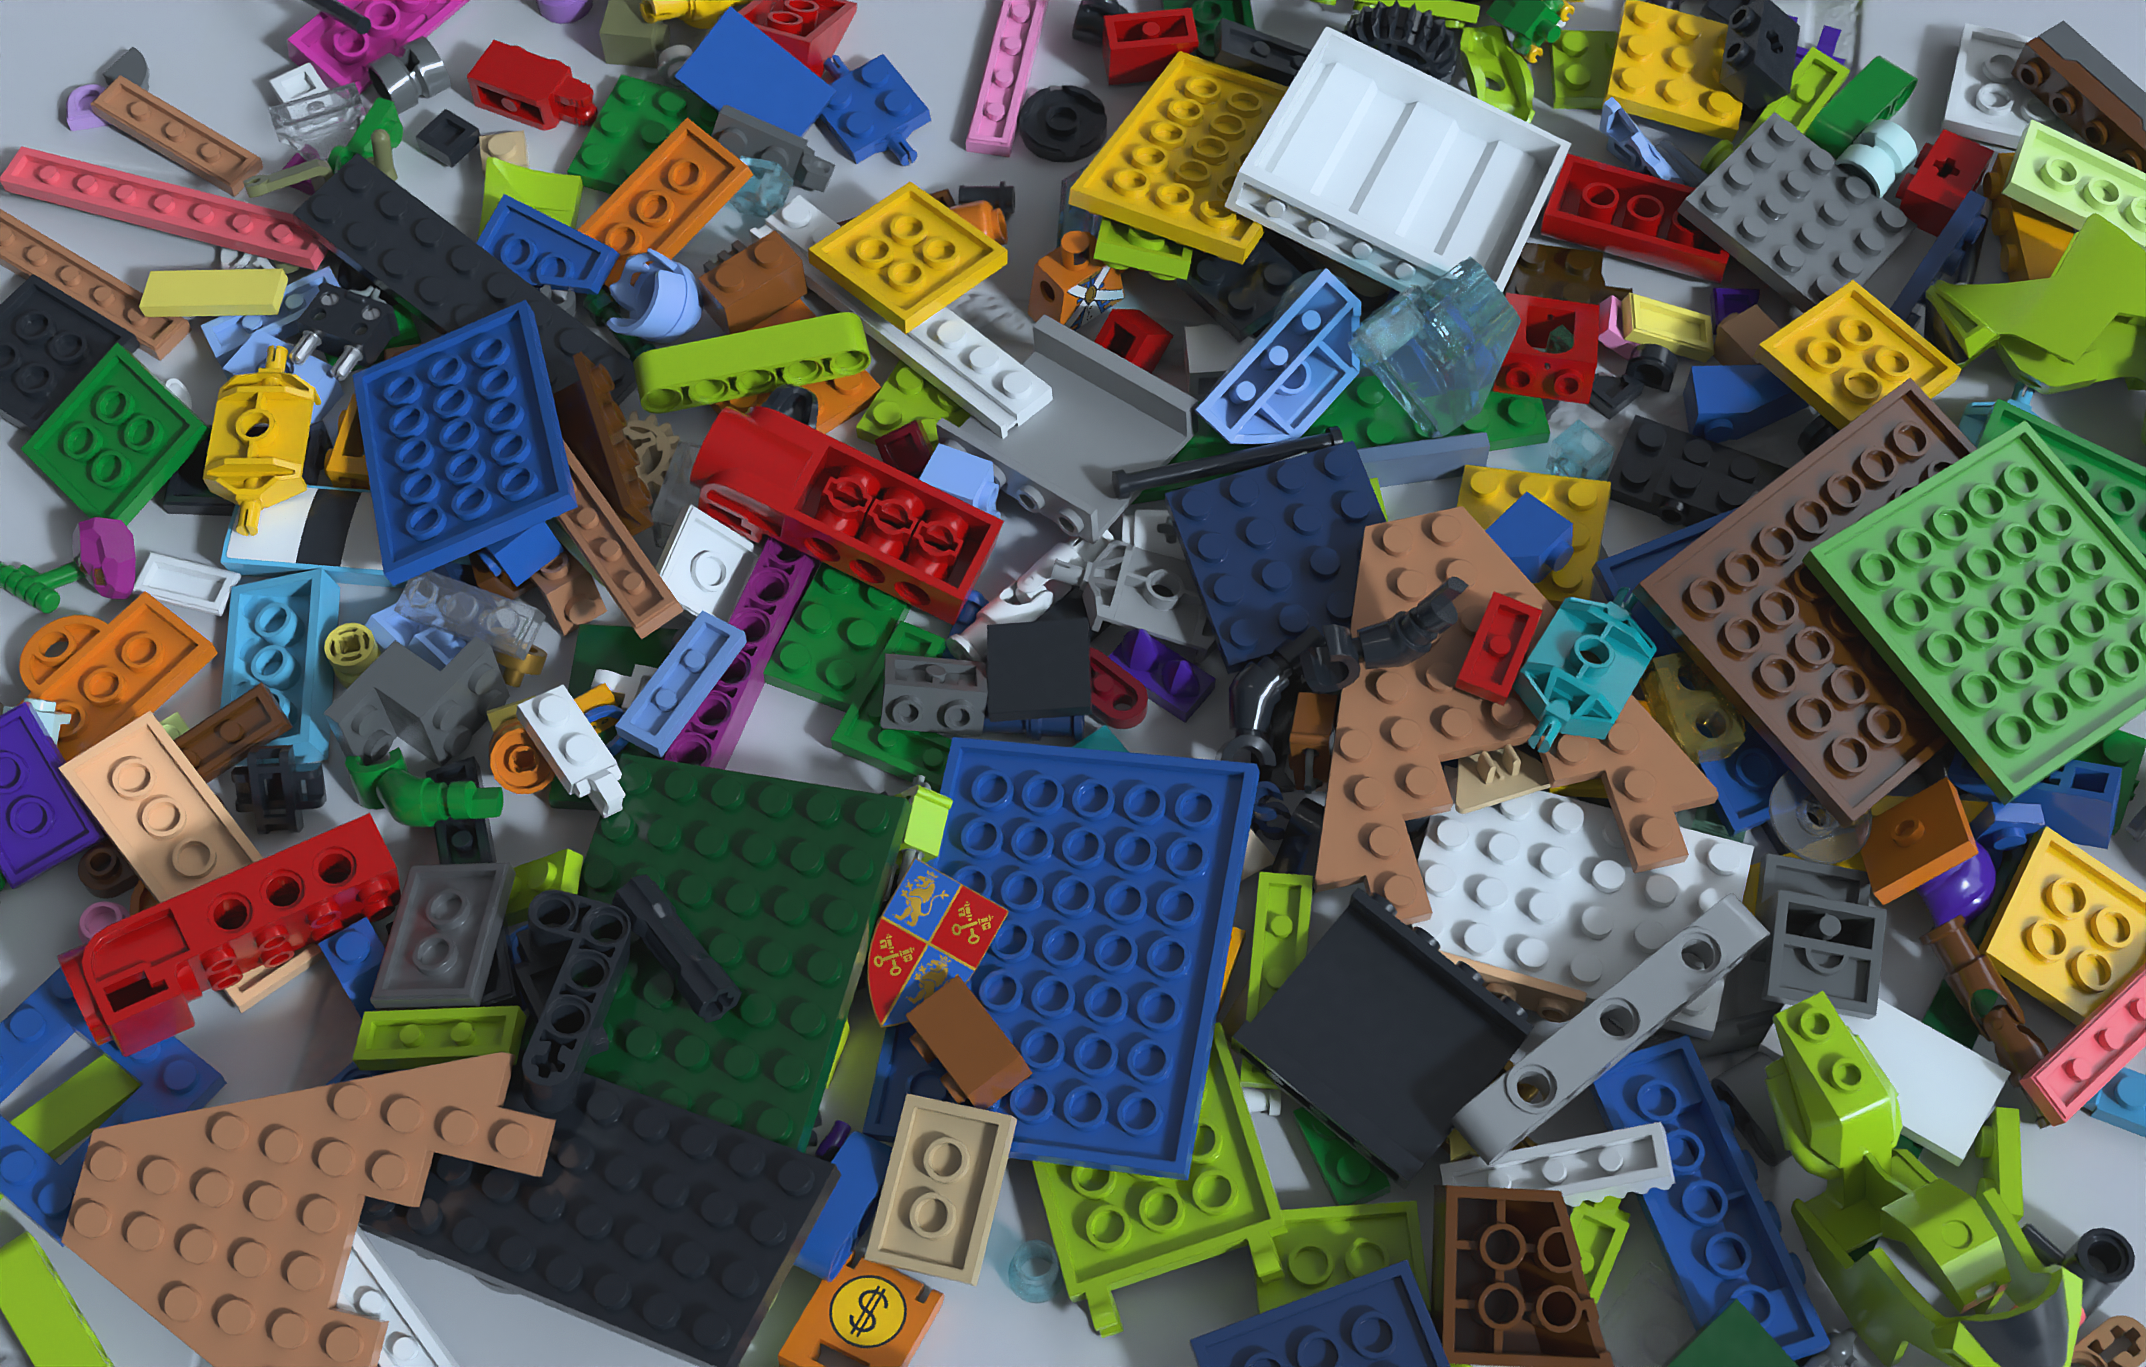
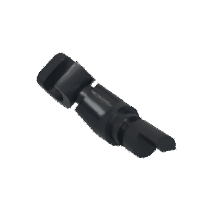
M1450 577L1421 600L1417 607L1410 609L1408 612L1400 611L1385 621L1358 629L1356 638H1353L1351 631L1344 626L1334 624L1322 625L1326 646L1318 648L1309 647L1302 651L1299 656L1308 686L1313 691L1333 692L1346 688L1356 681L1360 675L1361 668L1359 663H1363L1365 670L1403 667L1416 661L1430 651L1431 642L1437 638L1438 634L1445 632L1457 622L1458 613L1451 601L1458 597L1468 585L1458 577Z
M1313 625L1294 641L1288 638L1273 650L1275 657L1272 659L1265 656L1256 664L1250 661L1234 677L1228 691L1229 729L1235 731V738L1221 746L1216 753L1215 760L1232 761L1238 749H1246L1255 754L1259 767L1272 768L1276 766L1275 754L1271 746L1261 738V733L1268 732L1274 705L1281 700L1280 693L1290 685L1288 678L1292 676L1298 679L1304 674L1299 657L1300 653L1309 647L1318 648L1326 646L1325 638Z

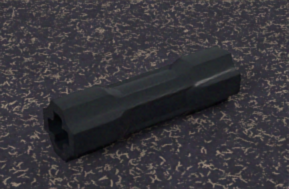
M647 874L631 878L625 886L615 892L612 905L622 909L629 916L631 930L647 945L675 982L676 989L698 1017H701L705 1023L716 1021L737 1005L742 992L721 965L699 943L676 913L674 905L655 881H652Z

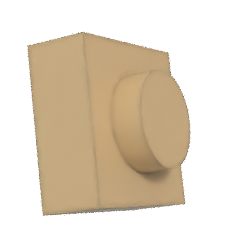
M524 130L479 136L484 178L486 175L487 157H495L514 165L529 168L528 147Z

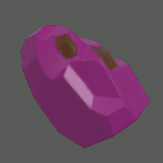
M94 517L78 522L72 534L73 560L85 574L88 582L101 596L110 599H128L134 589L136 556L133 534L122 520Z

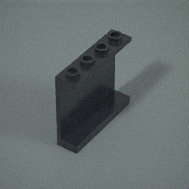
M1358 887L1351 895L1349 905L1252 1022L1250 1023L1246 1020L1233 1035L1231 1049L1405 1190L1455 1128L1450 1122L1452 1118L1491 1084L1528 1038L1534 1026L1526 1021L1529 1016L1517 1002L1507 996H1502L1499 999L1482 986L1484 979L1474 968L1463 961H1458L1455 964L1438 950L1441 946L1430 933L1418 926L1410 929L1395 917L1397 910L1387 899L1375 892L1368 895Z

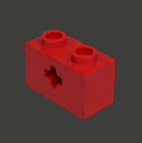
M1943 129L1934 145L1926 142L1914 164V168L1918 169L1916 174L1907 172L1895 195L1896 198L1902 200L1899 209L1906 217L1918 225L1916 228L1939 237L1970 190L1976 192L1992 159L1994 150Z

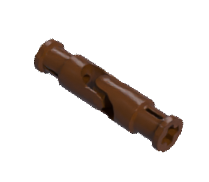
M1960 914L1919 937V940L1923 945H1930L1947 972L1944 977L1945 981L1979 1034L1988 1042L1993 1041L1999 1066L2011 1072L2008 1080L2013 1088H2020L2038 1115L2035 1123L2039 1129L2051 1125L2019 1083V1080L2049 1053V1050L2039 1037L2023 1025L2026 1021L2022 1008L1989 956L1979 953L1963 927L1966 920ZM1991 989L2001 995L2007 1004L1993 1007L1988 1014L1981 1018L1975 1009V991Z

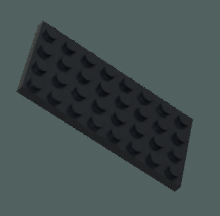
M519 1050L517 1064L513 1065L503 1108L556 1120L542 1177L434 1152L420 1207H409L365 1196L358 1222L361 1230L698 1367H738L838 1183L841 1173L836 1164L586 1073L582 1074L573 1099L567 1107L551 1114L539 1113L531 1109L523 1097L522 1061L525 1051ZM551 1062V1072L557 1071L553 1062Z

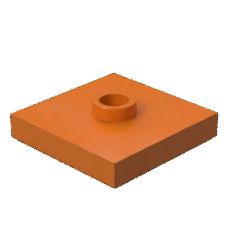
M1947 777L1854 829L1873 894L1882 905L1897 899L1979 853L1957 789Z

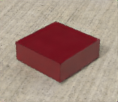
M914 420L874 440L884 463L913 477L923 473L934 453L920 420Z

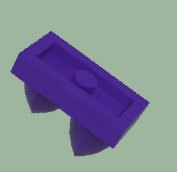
M1144 629L1128 631L1124 635L1123 641L1109 655L1111 660L1144 685L1149 700L1184 723L1188 721L1215 689L1216 678L1150 636Z

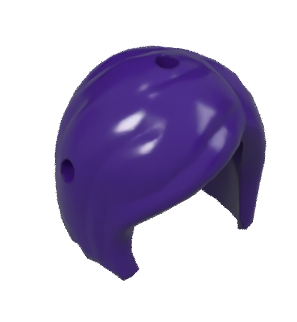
M1975 841L1979 851L1977 855L1915 888L1931 914L1934 922V927L1931 930L1960 914L1966 920L1964 923L1966 925L1979 917L1989 907L1995 893L1996 872L1989 853L1977 841Z

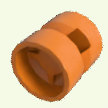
M517 717L503 722L494 731L489 741L488 756L490 768L495 780L504 789L516 794H532L544 789L555 776L554 771Z

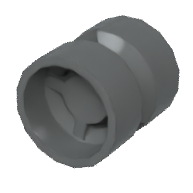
M420 36L399 47L398 56L387 53L366 64L368 75L379 97L393 101L398 115L418 105L420 95L428 99L451 87L448 72L440 56L424 36Z

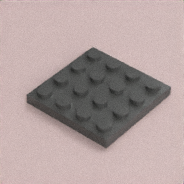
M1776 112L1719 165L1683 201L1677 212L1802 313L1807 312L1852 280L1863 287L1918 226L1906 217L1900 209L1891 205L1883 197L1878 199L1876 192L1865 181L1857 178L1841 164L1837 166L1834 163L1836 160L1827 151L1813 143L1798 131L1792 123L1783 119Z

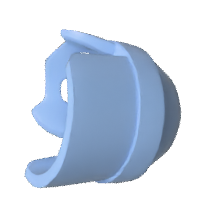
M650 248L647 249V252L629 256L624 265L620 280L609 287L614 300L630 313V319L610 318L607 321V326L611 330L623 335L641 337L651 342L671 343L693 330L703 312L704 302L701 290L693 273L686 266ZM648 261H654L653 263H651V264H649V265L645 263V262H648ZM640 272L641 274L634 287L631 286L630 280L632 275Z

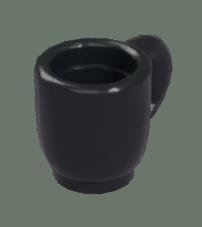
M1081 0L1074 20L1072 39L1102 47L1104 16L1127 14L1128 10L1120 5L1117 0Z

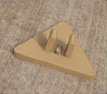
M1511 744L1505 745L1503 749L1489 752L1484 751L1480 754L1458 758L1455 810L1460 814H1466L1550 788L1543 763L1511 746Z

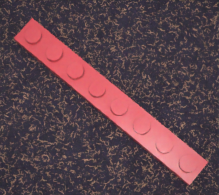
M23 146L18 150L0 177V183L7 192L315 271L329 251L326 246L295 223L293 214Z

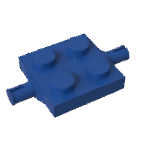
M881 54L851 71L838 55H832L833 62L830 58H827L824 68L835 79L829 85L837 91V94L819 118L853 161L858 164L875 153L892 150L903 166L909 165L908 159L913 163L917 158V152L906 139L913 131L932 120L927 106L884 54Z

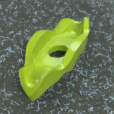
M1498 25L1463 27L1460 35V59L1471 95L1527 123H1531L1535 115L1532 107L1534 94L1533 79L1525 60L1511 48L1506 29ZM1485 77L1497 82L1501 91H1494L1486 87Z

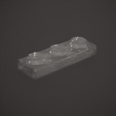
M432 571L409 579L394 608L395 612L406 619L467 641H471L476 635L491 645L492 650L523 661L546 617L537 608Z

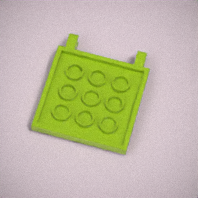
M1220 1022L1215 1024L1188 1181L1032 1161L1069 1298L1073 1303L1085 1299L1088 1300L1095 1330H1100L1102 1338L1124 1332L1122 1320L1111 1292L1112 1290L1247 1245L1250 1246L1258 1276L1261 1277L1264 1285L1285 1278L1272 1237L1286 1233L1288 1230L1230 1047Z

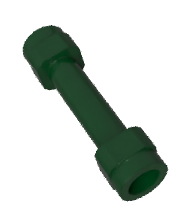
M601 289L598 295H587L583 306L589 313L590 318L597 326L607 327L630 355L629 359L632 362L640 354L656 349L653 344L645 345L639 337L616 333L607 326V321L610 318H622V316L620 315L619 304L605 289Z

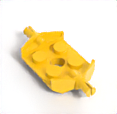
M274 345L267 348L265 368H258V372L234 375L219 388L203 480L210 492L240 506L236 531L244 536H248V533L251 536L258 534L260 512L264 508L307 491V485L302 477L313 405L314 402L315 405H321V400L315 387L296 374L284 372L289 352L285 347L279 345L276 346V349ZM256 424H269L268 429L263 434L257 437L246 436L247 432Z

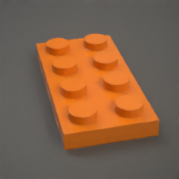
M686 118L577 230L613 248L620 254L603 286L610 291V285L620 280L627 258L634 254L647 252L648 248L672 260L753 176L750 168L690 119ZM648 261V262H645V263L649 265V264L653 263L654 261ZM640 272L632 275L630 280L631 286L634 287L641 274Z

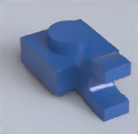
M1991 802L1969 823L1974 840L1989 853L1995 867V872H1997L2002 862L2003 850H2013L2025 845L2027 840L2045 824L2041 804L2008 803L2004 806L2002 802Z

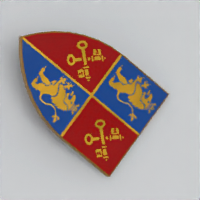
M914 857L884 909L870 943L867 974L873 1010L880 1028L909 1022L905 1016L908 1012L957 975L966 984L979 966L1009 910Z

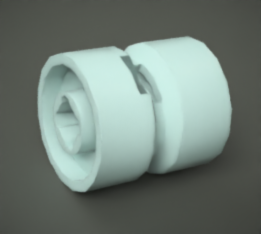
M1878 119L1872 121L1853 141V145H1850L1834 163L1837 166L1841 164L1857 178L1865 181L1876 192V197L1880 199L1892 187L1894 180L1902 176L1916 160L1917 148L1910 134L1901 126L1889 120Z

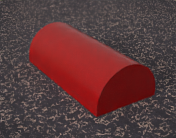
M1567 153L1544 213L1541 235L1721 284L1730 256L1726 250L1677 212L1683 201L1696 188Z

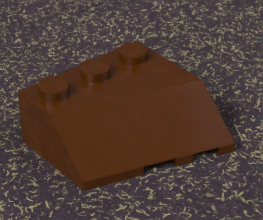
M1434 1185L1431 1320L1449 1364L1509 1367H1614L1610 1351L1606 1349L1598 1323L1600 1317L1594 1298L1590 1296L1580 1263L1582 1258L1561 1191Z

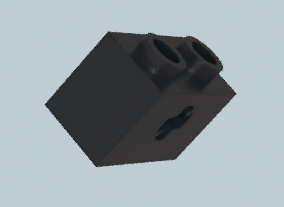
M1756 0L1749 5L1738 8L1730 15L1719 82L1754 112L1790 94L1800 25L1771 0Z

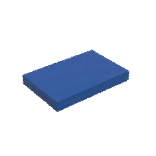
M731 6L675 75V79L717 113L720 112L723 105L727 104L799 137H803L837 94L834 88Z

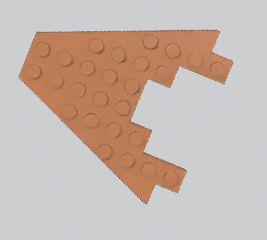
M1463 506L1365 526L1350 623V631L1353 638L1357 637L1358 629L1385 621L1400 611L1408 612L1410 609L1417 607L1421 600L1450 577L1460 578L1468 587L1451 601L1458 613L1457 622L1445 632L1438 634L1437 638L1431 642L1432 646L1429 652L1403 667L1365 670L1363 663H1359L1361 668L1359 677L1354 683L1341 689L1313 883L1315 893L1364 882L1367 894L1370 895L1372 892H1375L1387 899L1397 910L1395 917L1405 925L1430 920L1433 913L1404 821L1451 811L1453 801L1440 762L1476 755L1484 751L1489 752L1503 749L1507 744L1517 746L1529 743V737L1540 722L1513 687L1504 706L1455 687L1492 594L1495 591L1543 610L1517 676L1557 613V610ZM1580 651L1583 658L1588 662L1602 664L1599 657L1594 653ZM1632 694L1604 740L1558 733L1551 744L1550 750L1545 753L1539 752L1551 789L1596 778L1602 779L1634 874L1685 862L1689 853L1674 812L1714 804L1719 797L1717 788ZM1542 736L1539 742L1537 743L1538 749L1542 744L1545 736Z
M499 1052L93 1129L61 1242L213 1367H377L389 1321L336 1308L365 1196L409 1207H420L434 1152L542 1177L556 1120L503 1108L516 1055Z

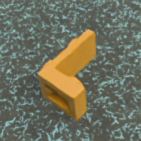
M352 394L347 410H342L339 415L338 437L334 448H330L326 453L324 472L330 478L333 487L370 490L366 458L361 456L364 446L356 395Z

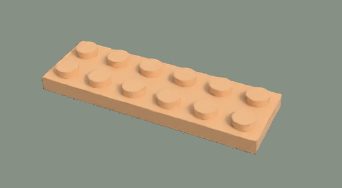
M151 711L59 767L63 778L158 904L264 859ZM313 942L295 950L294 956L281 965L271 968H265L262 965L243 974L241 981L224 989V992L242 1014L323 959L325 955L320 946Z

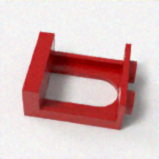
M1505 293L1498 334V342L1500 344L1493 391L1589 405L1597 367L1600 305ZM1532 347L1565 352L1559 354L1546 353L1538 351Z

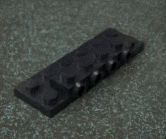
M1635 415L1607 481L1611 482L1610 500L1658 516L1668 524L1688 527L1740 507L1756 490L1760 492L1789 470V468Z

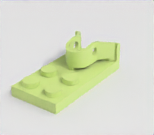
M2031 119L2022 132L2002 194L2079 231L2088 216L2097 213L2126 232L2146 251V173Z

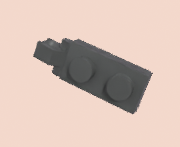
M727 104L721 108L711 137L747 166L790 185L792 183V185L798 187L803 185L820 192L825 191L833 174L835 164L814 156L815 151L807 146L808 140Z

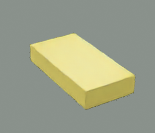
M1629 293L1621 301L1624 340L1638 344H1657L1667 348L1673 354L1704 363L1714 355L1711 316L1633 293Z

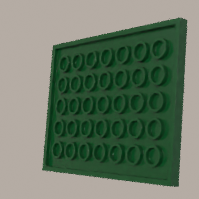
M622 754L618 764L622 775L621 779L617 781L625 793L622 801L623 809L606 818L600 815L581 868L577 895L612 905L613 897L618 889L625 886L631 878L647 874L652 881L656 882L674 905L676 913L699 943L721 965L742 993L737 1005L727 1011L721 1019L705 1023L701 1017L696 1015L676 989L675 982L647 945L631 930L629 962L603 1023V1028L609 1039V1050L589 1057L583 1073L805 1153L909 820L912 805L903 797ZM609 938L598 939V941L600 942L614 941L613 939ZM582 983L587 988L596 986L594 983ZM531 1013L521 1040L520 1050L526 1051L536 1028Z

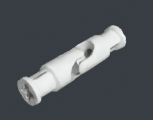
M1107 529L1094 544L1078 535L1073 536L1066 543L1056 544L1034 563L1025 574L1016 579L976 614L977 620L960 635H951L946 640L950 653L957 660L982 662L987 657V625L1034 622L1051 605L1059 601L1075 587L1074 585L1050 579L1056 558L1085 569L1088 561L1093 563L1107 545L1115 541L1113 535ZM1018 600L1021 605H1014Z

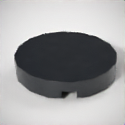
M1061 85V90L1050 91V87L1041 89L1029 97L1020 110V136L1027 149L1037 157L1048 161L1074 162L1087 158L1101 147L1107 136L1105 107L1102 101L1089 90L1074 85Z

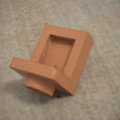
M563 547L564 551L529 578L540 590L557 628L566 636L578 629L580 624H587L607 612V609L592 575L566 547Z

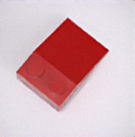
M753 0L738 13L821 78L826 70L824 63L827 58L831 59L832 55H834L857 12L858 3L848 0Z

